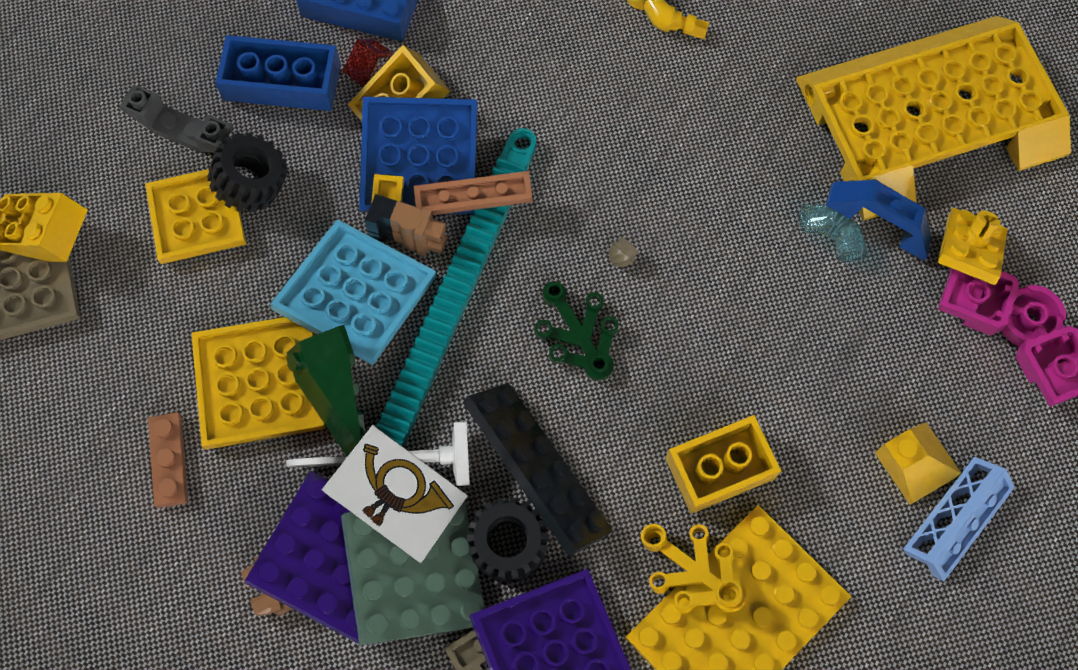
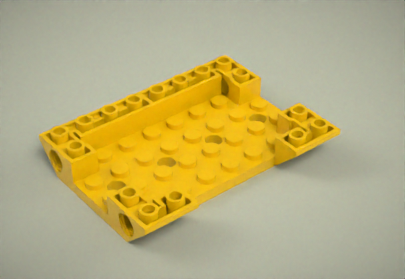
M999 16L796 78L817 125L827 123L845 161L840 172L843 181L877 180L915 203L917 200L914 168L1012 137L1013 139L1006 146V150L1017 171L1056 160L1071 153L1070 115L1019 22ZM1010 75L1020 77L1023 83L1012 81ZM963 90L970 93L972 99L962 98L958 91ZM907 107L917 108L920 111V115H911L907 111ZM854 124H865L868 127V131L860 132L855 128ZM864 207L859 211L862 221L878 217L877 214Z

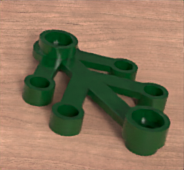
M556 281L547 283L543 288V301L546 305L557 308L570 331L552 327L551 323L547 320H539L534 327L536 337L541 340L549 338L579 346L585 354L584 356L567 352L563 345L555 344L549 350L551 362L554 364L565 363L584 368L587 376L596 381L607 379L614 369L613 359L608 353L613 336L618 331L619 323L617 319L608 316L602 320L600 327L602 336L596 350L591 342V336L598 311L603 307L604 299L602 295L593 292L586 297L587 310L581 325L566 301L564 285ZM555 288L558 289L560 293L556 296H553L549 293V291ZM591 299H597L600 302V304L597 306H592L589 303V301ZM606 323H612L615 326V328L613 330H607L604 327V325ZM546 326L549 331L543 334L538 331V328ZM560 350L564 355L561 358H555L553 352ZM596 361H601L605 366L602 369H597L593 364Z

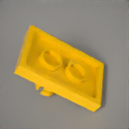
M952 207L947 217L938 263L996 285L1001 277L1008 228L1003 227L1000 224L1001 220H998L999 217L992 212L981 210L975 216L970 211Z

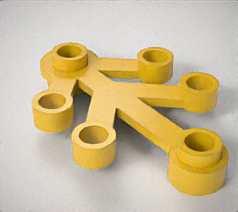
M649 524L642 530L641 540L648 551H660L686 571L668 574L663 572L653 573L649 578V584L653 592L663 594L669 587L704 584L712 590L690 594L688 591H679L674 597V604L679 612L688 613L696 606L714 604L725 612H735L744 606L746 591L740 582L734 580L732 561L735 555L733 547L729 543H719L714 550L715 558L720 563V580L710 573L707 550L709 533L704 525H694L689 532L690 539L694 544L696 561L667 541L666 532L661 525ZM697 532L705 533L701 539H696L694 535ZM653 537L661 539L657 544H651L650 540ZM728 550L730 554L727 557H720L719 552ZM657 579L665 580L664 585L660 587L654 586V582ZM729 592L736 595V598L732 601L724 599V596ZM682 598L690 599L689 604L686 606H681L678 603Z

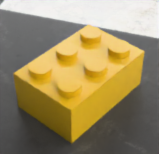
M755 415L668 450L665 458L690 514L773 481L782 472Z

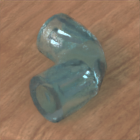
M822 204L801 206L800 227L802 233H824L834 240L839 261L852 262L867 256L864 236L859 224L853 218L849 219Z

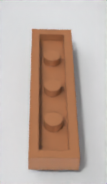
M529 171L414 186L416 208L421 212L423 208L432 210L433 215L533 202Z

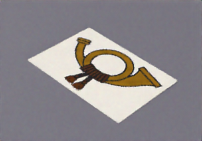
M373 425L322 488L323 492L419 563H422L468 496Z

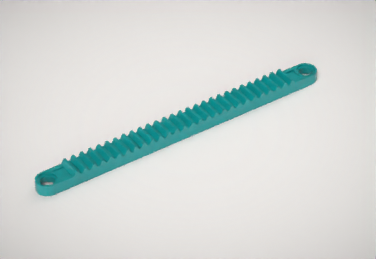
M519 128L510 134L500 158L497 159L491 176L528 170L537 147L536 136L531 130ZM524 138L530 142V146L526 149H519L515 146V142L518 139ZM512 205L476 209L474 215L471 216L470 224L466 227L465 235L462 236L461 243L458 245L457 252L452 258L447 274L444 275L443 283L439 286L438 294L434 297V303L429 308V314L425 317L424 325L420 328L419 336L415 339L414 347L410 350V355L405 361V366L401 370L400 377L396 381L389 401L386 403V408L376 425L377 429L403 448Z

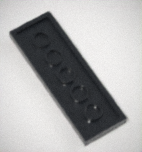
M509 383L469 395L465 399L463 404L569 557L604 539L613 532L603 514L600 513L588 496L587 491L581 486L569 466L553 446L551 440L547 438L535 421L534 416L528 411L517 392Z

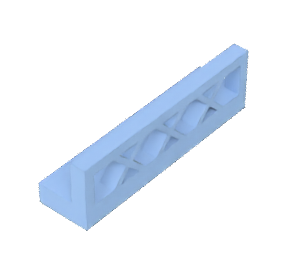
M974 457L904 547L905 554L927 564L934 577L945 581L1015 488L1007 470ZM978 469L989 473L985 479L972 482L971 478ZM970 492L971 497L966 503L955 506L954 500L958 495ZM952 516L953 521L949 526L937 529L936 524L941 518ZM934 539L935 545L928 554L917 550L922 542Z

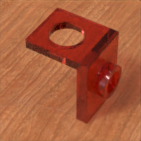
M357 39L342 71L364 86L367 84L379 57H392L394 52L375 39Z

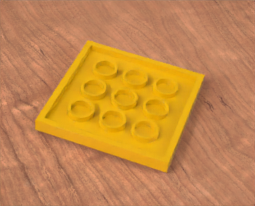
M286 317L191 333L201 445L204 450L326 429V425L296 383L293 372L287 364L286 352L299 341L314 336L313 332Z

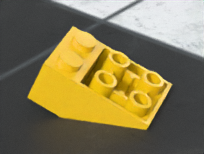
M63 193L4 194V197L0 200V250L48 262H67L88 209Z

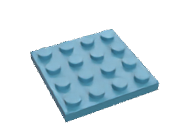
M337 219L270 303L271 310L315 334L345 325L354 355L374 365L436 278V271Z

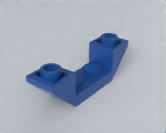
M877 180L837 181L831 185L826 206L849 219L863 207L903 229L900 248L923 261L927 259L932 236L924 207Z

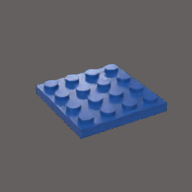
M363 97L359 211H369L372 202L374 174L403 176L405 179L402 203L416 207L414 186L476 178L478 101L476 99ZM475 210L453 212L446 214L474 215Z

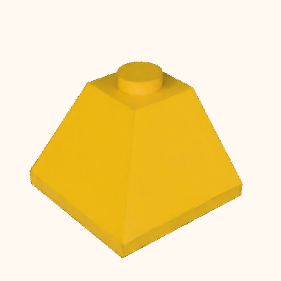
M926 422L893 438L875 452L910 505L961 474V471Z

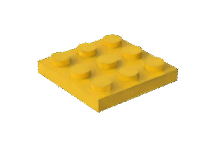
M208 169L145 183L157 259L160 264L247 245L241 212L236 211L237 207L234 206L228 208L225 206L226 202L224 200L219 201L215 197L217 192H211L209 187L211 182L208 181L207 177Z

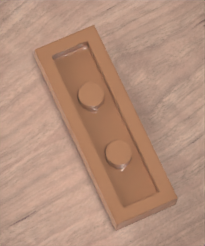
M176 412L148 417L154 506L156 508L187 504L189 501L182 415Z

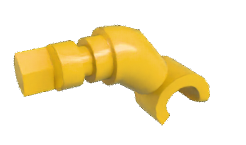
M627 0L633 8L645 10L652 25L664 32H669V30L677 32L680 29L683 30V34L705 39L709 22L696 19L697 16L688 14L687 17L682 16L683 12L676 11V7L670 6L665 0Z

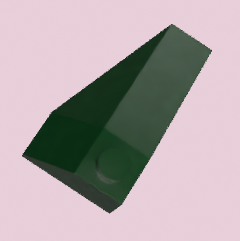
M341 325L299 341L286 353L287 364L293 372L296 383L348 457L366 434L363 413L357 410L356 394L360 393L359 384L353 383L350 365L355 364L354 352L345 325Z

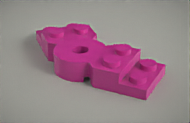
M951 268L937 309L963 319L962 325L985 334L993 335L1002 332L1011 343L1019 347L1015 358L1029 383L1036 382L1049 407L1077 397L1078 329L1071 326H1063L1066 319V310L1061 299L1054 292L1042 286L1030 285L1019 289L1020 283L1016 276L1001 271V277L996 285ZM1027 313L1033 315L1036 321L1031 320Z

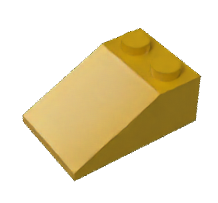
M402 45L348 103V106L362 122L363 97L443 99L450 92V89L418 52Z

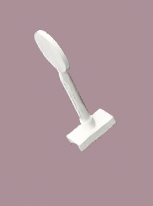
M467 422L454 423L452 446H439L440 449L408 451L423 463L440 462V465L453 464L456 486L470 485ZM347 457L286 460V467L341 465Z

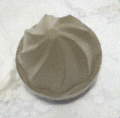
M621 237L617 242L613 241L608 255L614 266L625 267L634 263V257L639 252L629 241Z

